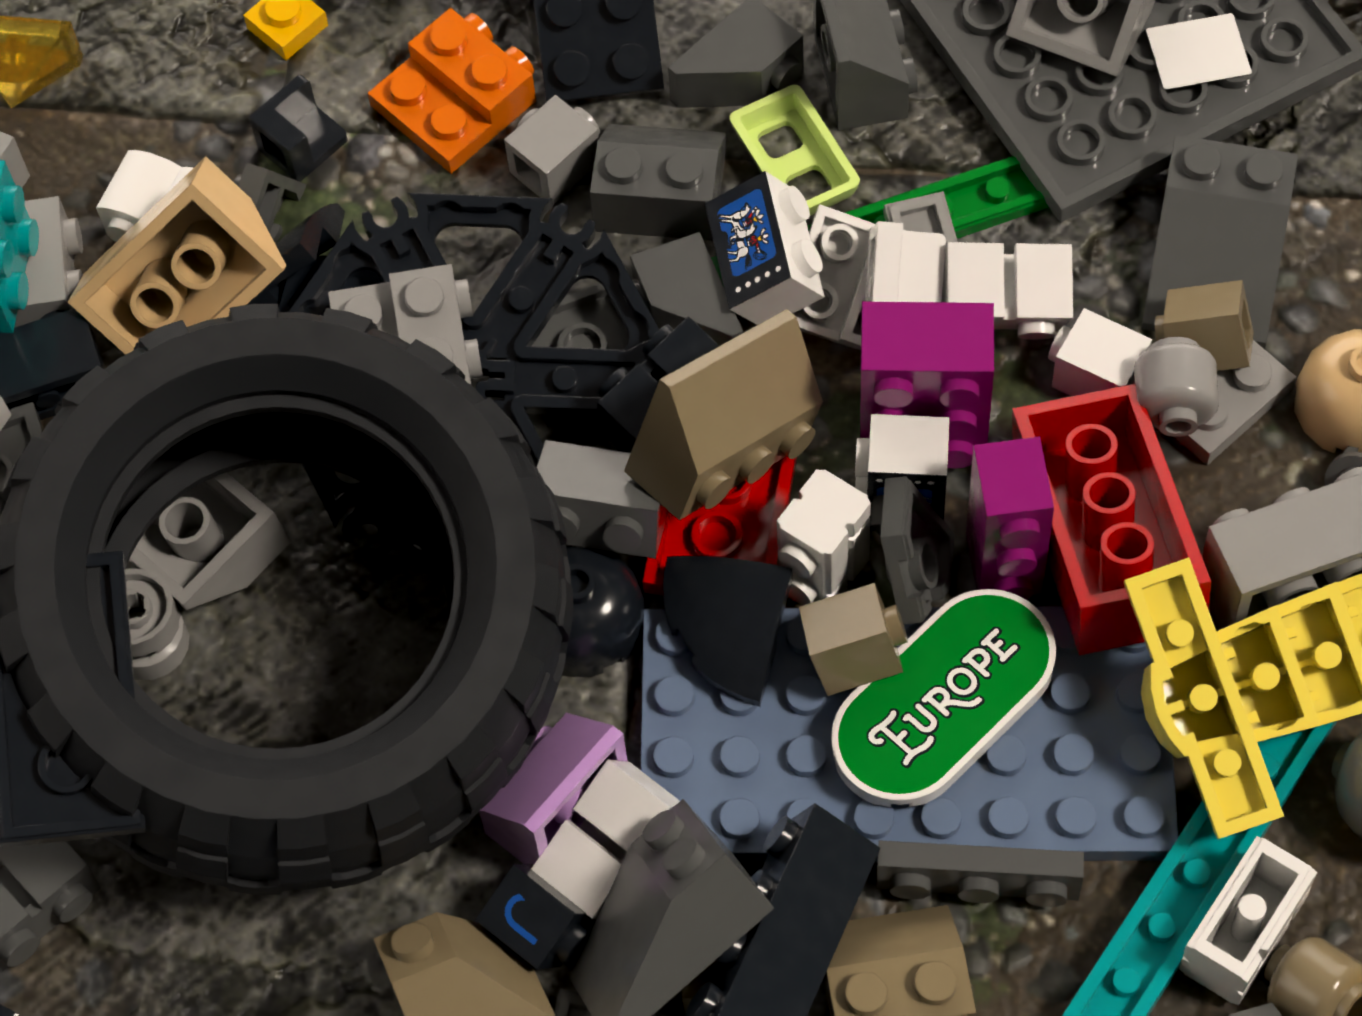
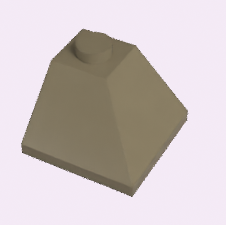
M436 912L373 938L404 1016H555L533 966L478 922Z

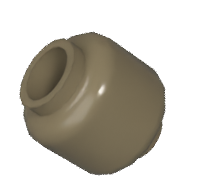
M1306 937L1292 947L1286 944L1282 945L1270 958L1264 972L1265 980L1270 982L1267 991V1002H1272L1282 1016H1362V963L1323 938Z

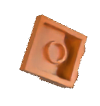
M451 7L408 42L410 58L368 92L370 106L450 174L456 171L536 102L533 81L534 68L527 56L514 46L509 47L504 52L492 42L493 34L490 28L478 15L470 13L463 18Z

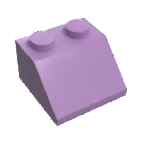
M565 713L553 728L549 725L541 728L521 768L509 783L501 788L493 799L479 811L485 834L523 864H535L565 820H570L578 827L583 823L585 818L573 808L607 759L627 761L623 733L613 725L570 713Z

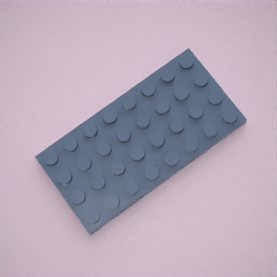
M1063 606L1036 607L1048 621L1056 644V659L1052 677L1044 694L942 795L926 804L909 807V804H892V807L874 805L852 792L839 776L831 744L833 722L842 703L857 687L827 696L809 656L799 608L784 609L776 637L777 649L760 707L727 695L701 677L691 666L693 654L684 643L679 632L678 636H672L667 623L665 609H644L641 771L679 801L684 799L739 862H765L769 853L763 850V845L775 824L784 816L790 819L794 818L814 803L877 846L879 840L1080 851L1084 852V861H1163L1178 839L1173 755L1158 742L1145 718L1141 697L1144 669L1152 663L1147 646L1143 642L1079 656ZM932 607V611L922 623L904 624L907 639L941 607Z

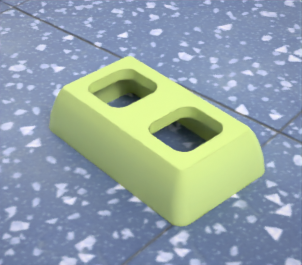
M790 85L730 114V121L734 131L761 173L766 171L785 184L812 170L822 173L831 190L806 201L810 216L815 214L820 204L831 207L850 198L857 190L860 182L858 174L799 85ZM783 126L793 128L803 145L799 149L779 158L769 157L759 142V138Z

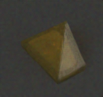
M0 16V95L11 109L81 65L83 53L71 21Z

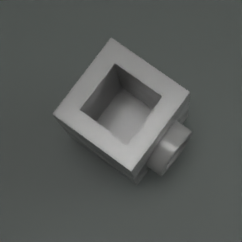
M554 95L541 108H534L527 112L519 121L516 129L504 139L509 172L540 198H552L554 205L593 170L597 141L600 134L598 124L583 108L575 107L573 109L557 95Z

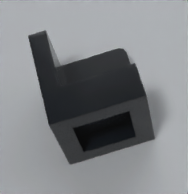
M301 74L296 76L249 116L258 150L292 179L299 182L348 141L345 129L316 106L311 83Z

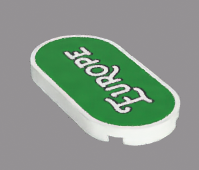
M997 589L969 591L945 603L908 638V643L902 644L898 648L903 673L858 686L840 706L833 722L831 737L833 756L839 776L852 792L874 805L892 807V804H909V807L926 804L942 795L1038 701L1048 688L1056 659V644L1053 631L1044 615L1026 599Z

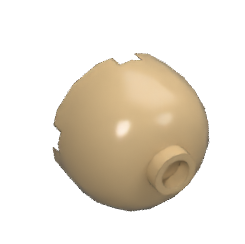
M1353 329L1325 339L1311 351L1296 382L1294 412L1303 431L1321 448L1335 453L1336 448L1344 451L1348 446L1359 448L1358 452H1362L1361 329Z

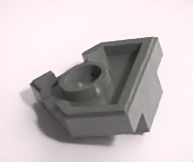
M907 476L886 478L884 495L873 496L871 526L881 538L887 577L892 586L895 603L903 624L922 623L932 611L931 602L933 600H942L951 589L955 534Z

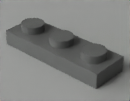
M879 840L878 844L880 850L877 863V889L890 890L892 895L899 898L923 899L930 896L931 892L958 894L960 899L971 903H990L998 900L999 896L1026 898L1028 903L1040 907L1061 906L1066 904L1067 900L1079 901L1084 878V852Z

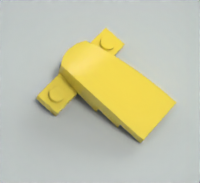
M1189 557L1124 580L1126 592L1152 663L1144 669L1141 687L1145 718L1158 742L1177 759L1187 757L1216 838L1221 839L1284 817L1257 742L1362 714V573L1270 607L1219 631L1215 629Z

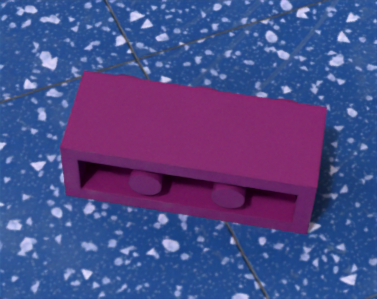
M1040 436L973 445L966 537L976 590H1003L1016 594L1026 600L1030 599L1033 595L1042 594L1054 504Z

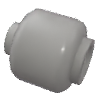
M1185 337L1160 339L1154 342L1149 350L1143 352L1135 362L1134 375L1138 402L1147 409L1153 427L1159 429L1161 433L1173 437L1192 434L1199 426L1210 421L1218 411L1217 363L1211 353L1200 347L1196 341Z

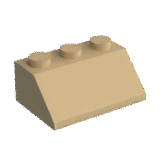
M205 156L83 274L68 303L126 355L134 350L139 338L159 327L183 320L186 327L206 320L229 317L231 307L247 305L284 271L286 263L252 199Z

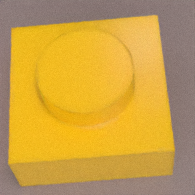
M261 0L243 15L247 29L286 61L328 26L326 12L312 0Z

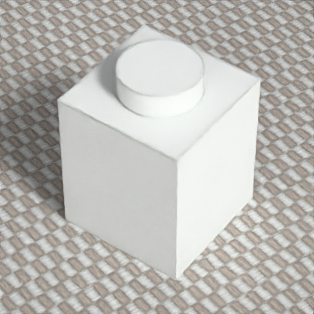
M1084 308L1073 328L1071 329L1065 325L1062 326L1052 343L1048 359L1055 362L1052 387L1070 396H1076L1135 384V362L1143 352L1149 350L1152 339Z

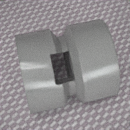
M125 569L134 679L154 680L168 675L181 664L188 651L189 632L176 601L171 594L169 585L158 574L145 569Z

